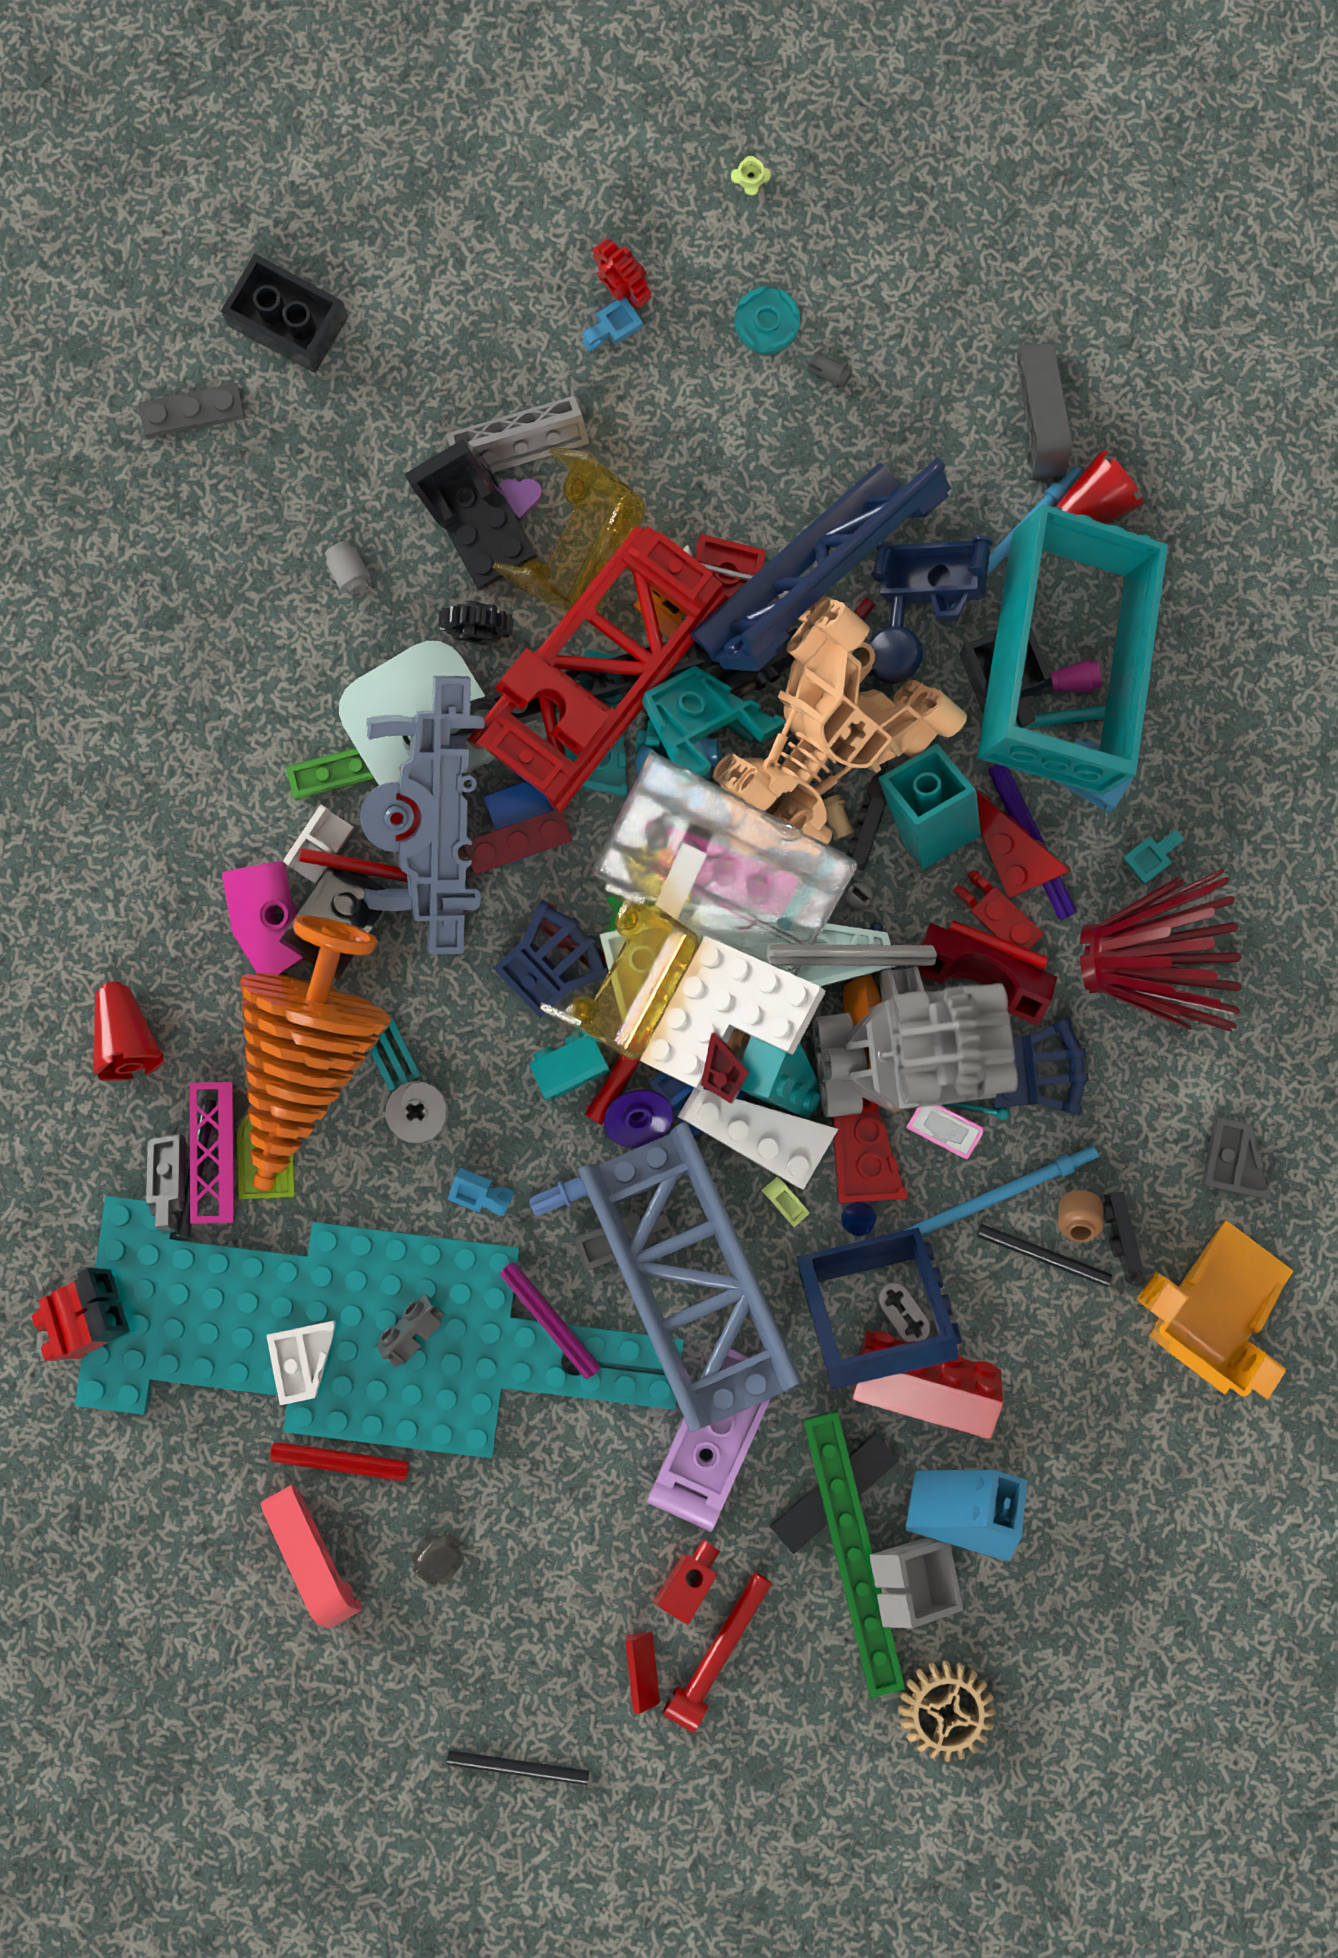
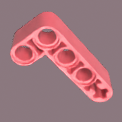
M291 1484L262 1501L261 1508L307 1610L315 1623L330 1629L362 1611L359 1599L355 1601L350 1592L353 1589L348 1582L341 1580L298 1488Z

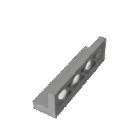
M575 396L446 434L449 446L463 438L466 441L470 440L468 443L482 454L493 473L589 444L583 416Z

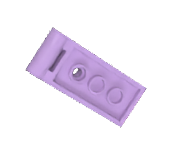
M730 1348L720 1371L750 1358V1356ZM770 1399L694 1432H690L683 1417L646 1503L712 1532ZM704 1448H708L713 1452L712 1457L708 1460H703L699 1456L700 1451Z

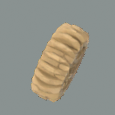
M943 1661L942 1671L938 1672L937 1667L932 1662L929 1664L932 1674L925 1676L923 1670L918 1669L916 1673L921 1681L917 1684L912 1679L907 1680L906 1684L913 1693L901 1692L900 1694L901 1699L908 1703L898 1707L899 1714L907 1716L900 1724L903 1730H910L906 1735L910 1743L919 1740L916 1748L920 1753L929 1748V1756L935 1760L940 1751H942L944 1760L949 1762L952 1758V1752L956 1751L959 1759L963 1760L965 1758L964 1748L969 1747L972 1753H976L978 1749L974 1741L978 1739L980 1742L986 1743L988 1740L981 1730H993V1723L986 1719V1717H992L996 1714L995 1709L987 1705L993 1701V1696L990 1692H983L987 1687L983 1679L975 1682L977 1673L973 1669L964 1675V1665L957 1663L954 1671L951 1672L949 1661ZM949 1684L940 1696L924 1697L934 1687ZM960 1686L972 1694L975 1704L974 1714L959 1706L960 1695L958 1692ZM950 1704L954 1713L951 1716L948 1714V1718H943L939 1710L942 1706L946 1709L945 1705ZM919 1708L925 1709L927 1714L935 1717V1731L933 1735L925 1731L920 1725ZM958 1725L968 1726L961 1734L951 1738H944L948 1737L953 1727Z

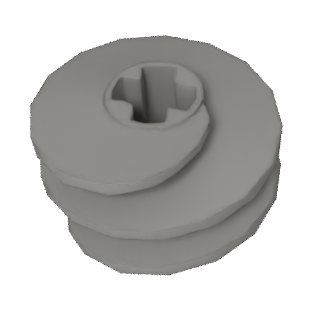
M411 1081L400 1085L390 1095L386 1104V1120L390 1130L398 1138L409 1143H425L436 1138L445 1128L448 1119V1104L444 1095L434 1085L423 1081ZM412 1104L415 1106L423 1104L425 1107L421 1111L425 1114L422 1120L419 1118L410 1119L409 1115L412 1112L409 1108Z

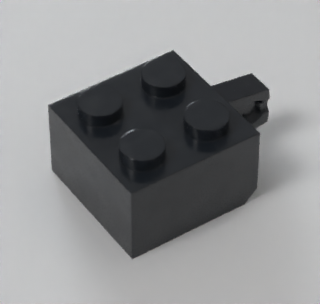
M1031 626L1016 717L1017 725L1020 728L1032 725L1035 722L1031 705L1036 703L1035 697L1046 694L1053 686L1052 677ZM997 632L964 644L959 653L983 716Z

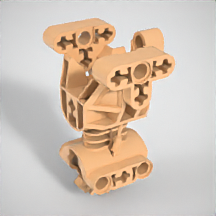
M825 596L820 597L798 618L803 624L787 645V652L795 660L790 668L791 672L786 692L780 691L778 698L784 704L786 724L782 733H778L768 758L765 760L755 757L741 759L735 754L730 753L721 759L713 771L712 776L720 783L732 817L728 821L731 826L726 831L729 834L727 839L731 842L730 844L747 855H750L751 852L757 854L761 847L766 850L768 846L803 850L811 855L820 853L832 838L831 829L825 825L827 822L826 809L820 796L836 785L840 777L852 768H867L877 773L881 770L880 764L900 756L902 753L906 754L909 758H913L922 753L937 734L951 737L963 727L967 720V714L942 691L927 687L915 680H910L903 684L896 692L893 702L882 692L875 689L859 692V684L873 668L872 665L875 661L874 649L871 645L863 642L869 633L870 627L844 603ZM857 648L860 649V657L858 659L852 655L853 651ZM789 729L800 741L798 745L791 742L788 743V746L793 750L790 755L782 752L788 739L786 735ZM780 755L785 759L782 765L777 763ZM828 760L834 764L840 762L846 765L836 775L833 776L831 774L823 781L817 776L820 770L827 774L830 772L825 766ZM812 780L819 783L814 788L809 785ZM767 809L765 817L763 818L761 816L762 811Z

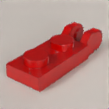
M972 870L968 874L970 881L986 896L978 903L970 892L960 885L953 889L954 894L971 909L970 913L994 936L1030 950L1044 933L996 887L993 888L979 872Z

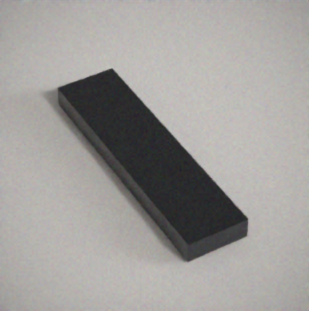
M876 1433L872 1434L849 1455L858 1496L899 1461ZM818 1483L770 1525V1528L793 1555L827 1525Z

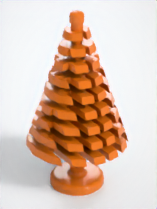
M308 915L295 917L293 928L296 935L305 941L320 946L311 980L275 973L246 974L241 976L240 979L241 993L244 997L243 1001L241 1000L242 1013L245 1017L243 1030L244 1037L248 1041V1043H245V1058L251 1063V1065L246 1064V1079L252 1084L248 1085L247 1099L253 1105L248 1110V1117L250 1123L255 1126L249 1131L251 1144L258 1147L251 1151V1162H253L254 1166L258 1167V1171L254 1175L253 1186L260 1191H270L273 1188L276 1179L275 1173L285 1171L291 1162L287 1156H292L298 1152L304 1143L298 1137L307 1138L316 1125L313 1123L324 1117L328 1111V1106L326 1105L335 1102L341 1093V1088L339 1087L345 1086L354 1075L353 1069L361 1065L366 1058L365 1052L372 1050L379 1039L378 1035L387 1029L392 1020L385 1010L379 1006L372 1005L373 1002L357 995L337 992L336 988L331 987L341 953L368 955L375 951L378 943L377 938L370 933L343 922Z

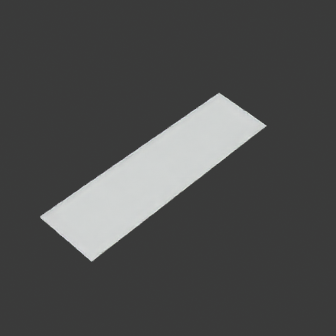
M682 842L650 915V921L671 931L673 930L705 860L706 853Z

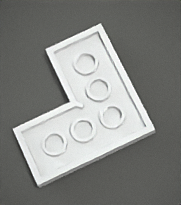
M705 936L640 1061L702 1091L704 1087L701 1086L711 1033H718L724 1042L727 1043L735 1028L793 1055L826 991L818 985Z

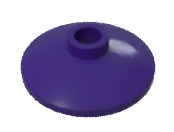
M648 1089L632 1090L620 1095L608 1106L604 1116V1127L609 1138L616 1144L628 1148H639L662 1138L668 1132L673 1121V1112L669 1101L660 1093Z

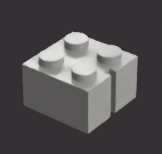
M918 1539L870 1555L875 1587H881L882 1593L877 1594L883 1627L915 1628L963 1611L951 1544L935 1539Z

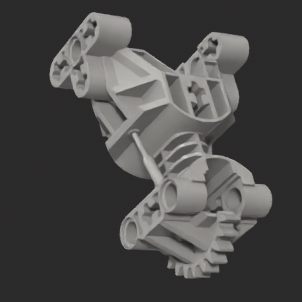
M918 966L900 970L886 969L878 973L882 1003L868 1008L869 1013L854 1027L849 1013L813 1017L812 1034L821 1105L825 1117L860 1114L863 1108L862 1097L892 1111L995 1098L999 1093L1014 1092L1017 1088V1072L1014 1064L1015 1056L1010 1018L1007 1012V996L1002 984L971 985L945 988L943 991L926 992L924 991ZM864 1048H869L871 1069L867 1070Z

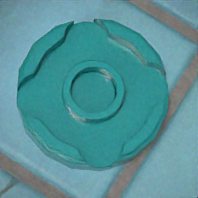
M758 287L749 291L739 301L734 314V329L739 340L748 349L760 354H775L786 349L796 339L800 329V310L796 301L786 291L779 288L776 290L769 289V287Z

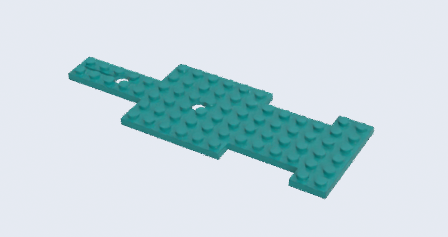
M105 1196L95 1268L111 1269L120 1297L114 1302H121L130 1331L82 1357L75 1406L147 1414L152 1380L278 1396L266 1335L335 1320L336 1328L317 1397L287 1404L283 1432L493 1458L502 1388L675 1410V1395L666 1375H662L665 1372L648 1334L566 1324L598 1364L606 1366L600 1367L595 1375L586 1379L582 1374L572 1375L564 1370L561 1362L564 1352L537 1320L511 1317L514 1292L500 1276V1272L511 1262L518 1265L520 1247L312 1222L308 1256L175 1240L172 1239L173 1232L163 1233V1231L155 1227V1216L151 1215L150 1206L146 1204L145 1200ZM102 1281L97 1284L99 1293H106L104 1283ZM425 1294L433 1307L436 1305L445 1313V1316L441 1319L443 1323L427 1340L416 1333V1341L420 1343L421 1347L405 1364L400 1363L398 1367H395L387 1358L385 1360L382 1358L377 1348L379 1338L388 1327L395 1326L403 1318L405 1309L412 1301L419 1300ZM109 1314L107 1316L109 1325H116L115 1317ZM672 1337L682 1357L684 1339Z

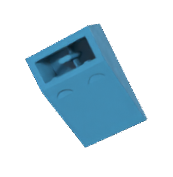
M997 1470L915 1471L905 1530L1009 1562L1022 1538L1028 1480Z

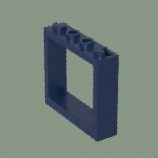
M919 1227L796 1257L801 1283L832 1390L958 1360L957 1344L963 1343L959 1332V1325L957 1322L951 1323L949 1316L953 1315L951 1302L948 1294H941L939 1288L943 1287L942 1276L938 1266L932 1268L930 1262L934 1260L932 1246L929 1242L924 1243ZM914 1259L939 1336L841 1360L818 1282Z

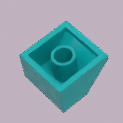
M583 1031L577 1032L564 1039L565 1046L555 1051L552 1046H549L533 1054L535 1060L530 1062L529 1066L547 1102L610 1072L592 1033L585 1036Z

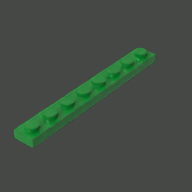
M834 1410L803 1418L806 1438L868 1693L871 1698L904 1690L905 1686L891 1628L883 1627L877 1598V1594L882 1593L881 1587H875L870 1560L872 1550L839 1414Z

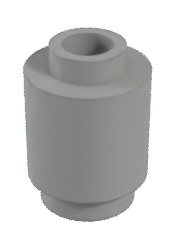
M348 541L339 542L331 546L325 552L327 558L326 565L340 591L343 593L349 592L350 595L362 592L367 588V582L370 580L371 575L356 547L351 546Z

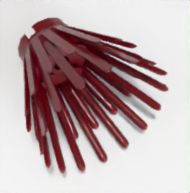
M1225 868L1180 889L1178 888L1183 885L1185 879L1178 880V876L1099 924L1084 925L1081 931L1080 944H1090L1085 946L1084 955H1080L1081 973L1085 989L1089 990L1090 994L1104 993L1189 1030L1192 1029L1188 1023L1163 1012L1190 1021L1196 1020L1232 1032V1029H1237L1236 1024L1232 1021L1152 997L1157 996L1231 1014L1240 1013L1238 1007L1222 1003L1217 998L1176 990L1172 985H1168L1176 984L1230 991L1241 990L1242 987L1239 982L1217 979V973L1213 970L1170 967L1172 964L1239 962L1241 955L1237 952L1167 954L1212 949L1215 946L1214 939L1197 938L1237 931L1238 924L1231 922L1171 933V928L1211 918L1216 909L1231 905L1235 898L1227 896L1140 923L1211 894L1215 889L1227 885L1230 880L1229 877L1188 892L1221 876Z

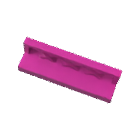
M233 1082L190 1083V1224L233 1223ZM197 1090H218V1105L208 1115L197 1105ZM197 1111L205 1117L198 1125ZM217 1111H218V1124H217L213 1119H211V1117H212ZM207 1121L218 1130V1140L209 1149H206L197 1139V1131ZM198 1146L205 1152L199 1159ZM217 1146L219 1160L211 1153ZM207 1156L219 1166V1175L209 1185L198 1176V1165ZM218 1180L219 1195L212 1189L213 1185ZM198 1182H200L205 1187V1189L199 1195ZM208 1191L219 1201V1216H198V1201Z

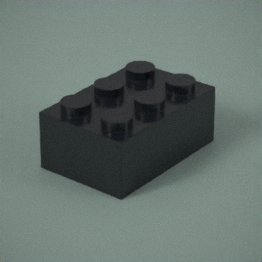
M255 253L220 310L228 327L313 373L317 372L348 319V314L342 300Z

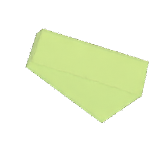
M778 1176L761 1190L793 1227L810 1214Z

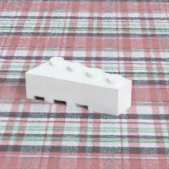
M696 1088L693 1089L677 1116L804 1190L838 1131L837 1128L739 1099H735L730 1104L711 1091L705 1089L700 1091Z

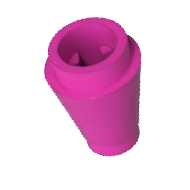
M1087 659L1050 672L1053 692L1094 693V689L1102 688L1098 661L1090 662Z

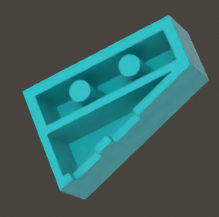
M751 1036L741 1060L750 1071V1074L741 1090L775 1108L809 1120L811 1112H814L819 1104L820 1090L819 1082L800 1042L794 1054L791 1055Z

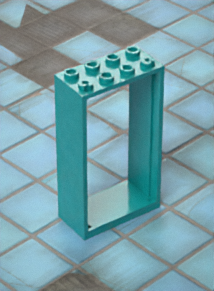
M1044 504L1013 531L977 759L1100 795L1106 794L1136 776L1168 544L1150 539L1148 535H1137L1125 531L1124 528L1117 525H1106L1094 521L1093 518L1087 515H1075L1063 511L1058 506L1050 507ZM1042 550L1125 576L1100 751L1015 726Z

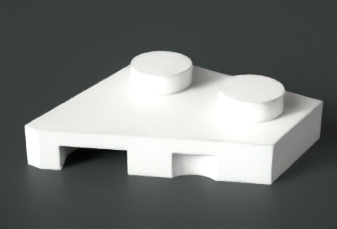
M335 1320L266 1335L280 1405L317 1397L336 1328Z

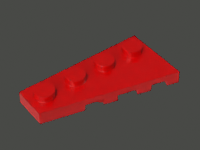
M862 1097L863 1108L860 1114L831 1117L832 1127L838 1129L833 1138L837 1203L908 1199L905 1187H903L899 1176V1168L895 1156H893L889 1145L885 1125L880 1117L878 1104Z

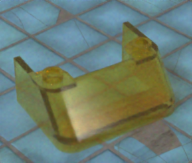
M552 446L549 453L570 470L564 481L563 493L565 499L575 507L547 565L540 561L531 560L525 563L522 568L495 562L492 568L525 593L568 612L635 526H640L645 514V505L637 493L589 452ZM607 592L604 594V596L600 599V601L596 604L594 608L599 610Z
M606 883L604 890L623 902L616 916V930L621 936L626 938L620 952L594 1000L586 996H579L570 1003L566 1013L544 1003L541 1005L540 1010L571 1029L634 1060L643 1055L700 946L697 934L648 899Z

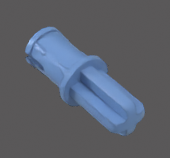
M579 1176L565 1183L558 1181V1186L530 1197L529 1204L533 1213L536 1216H540L563 1205L570 1207V1202L587 1196L588 1193L581 1177Z

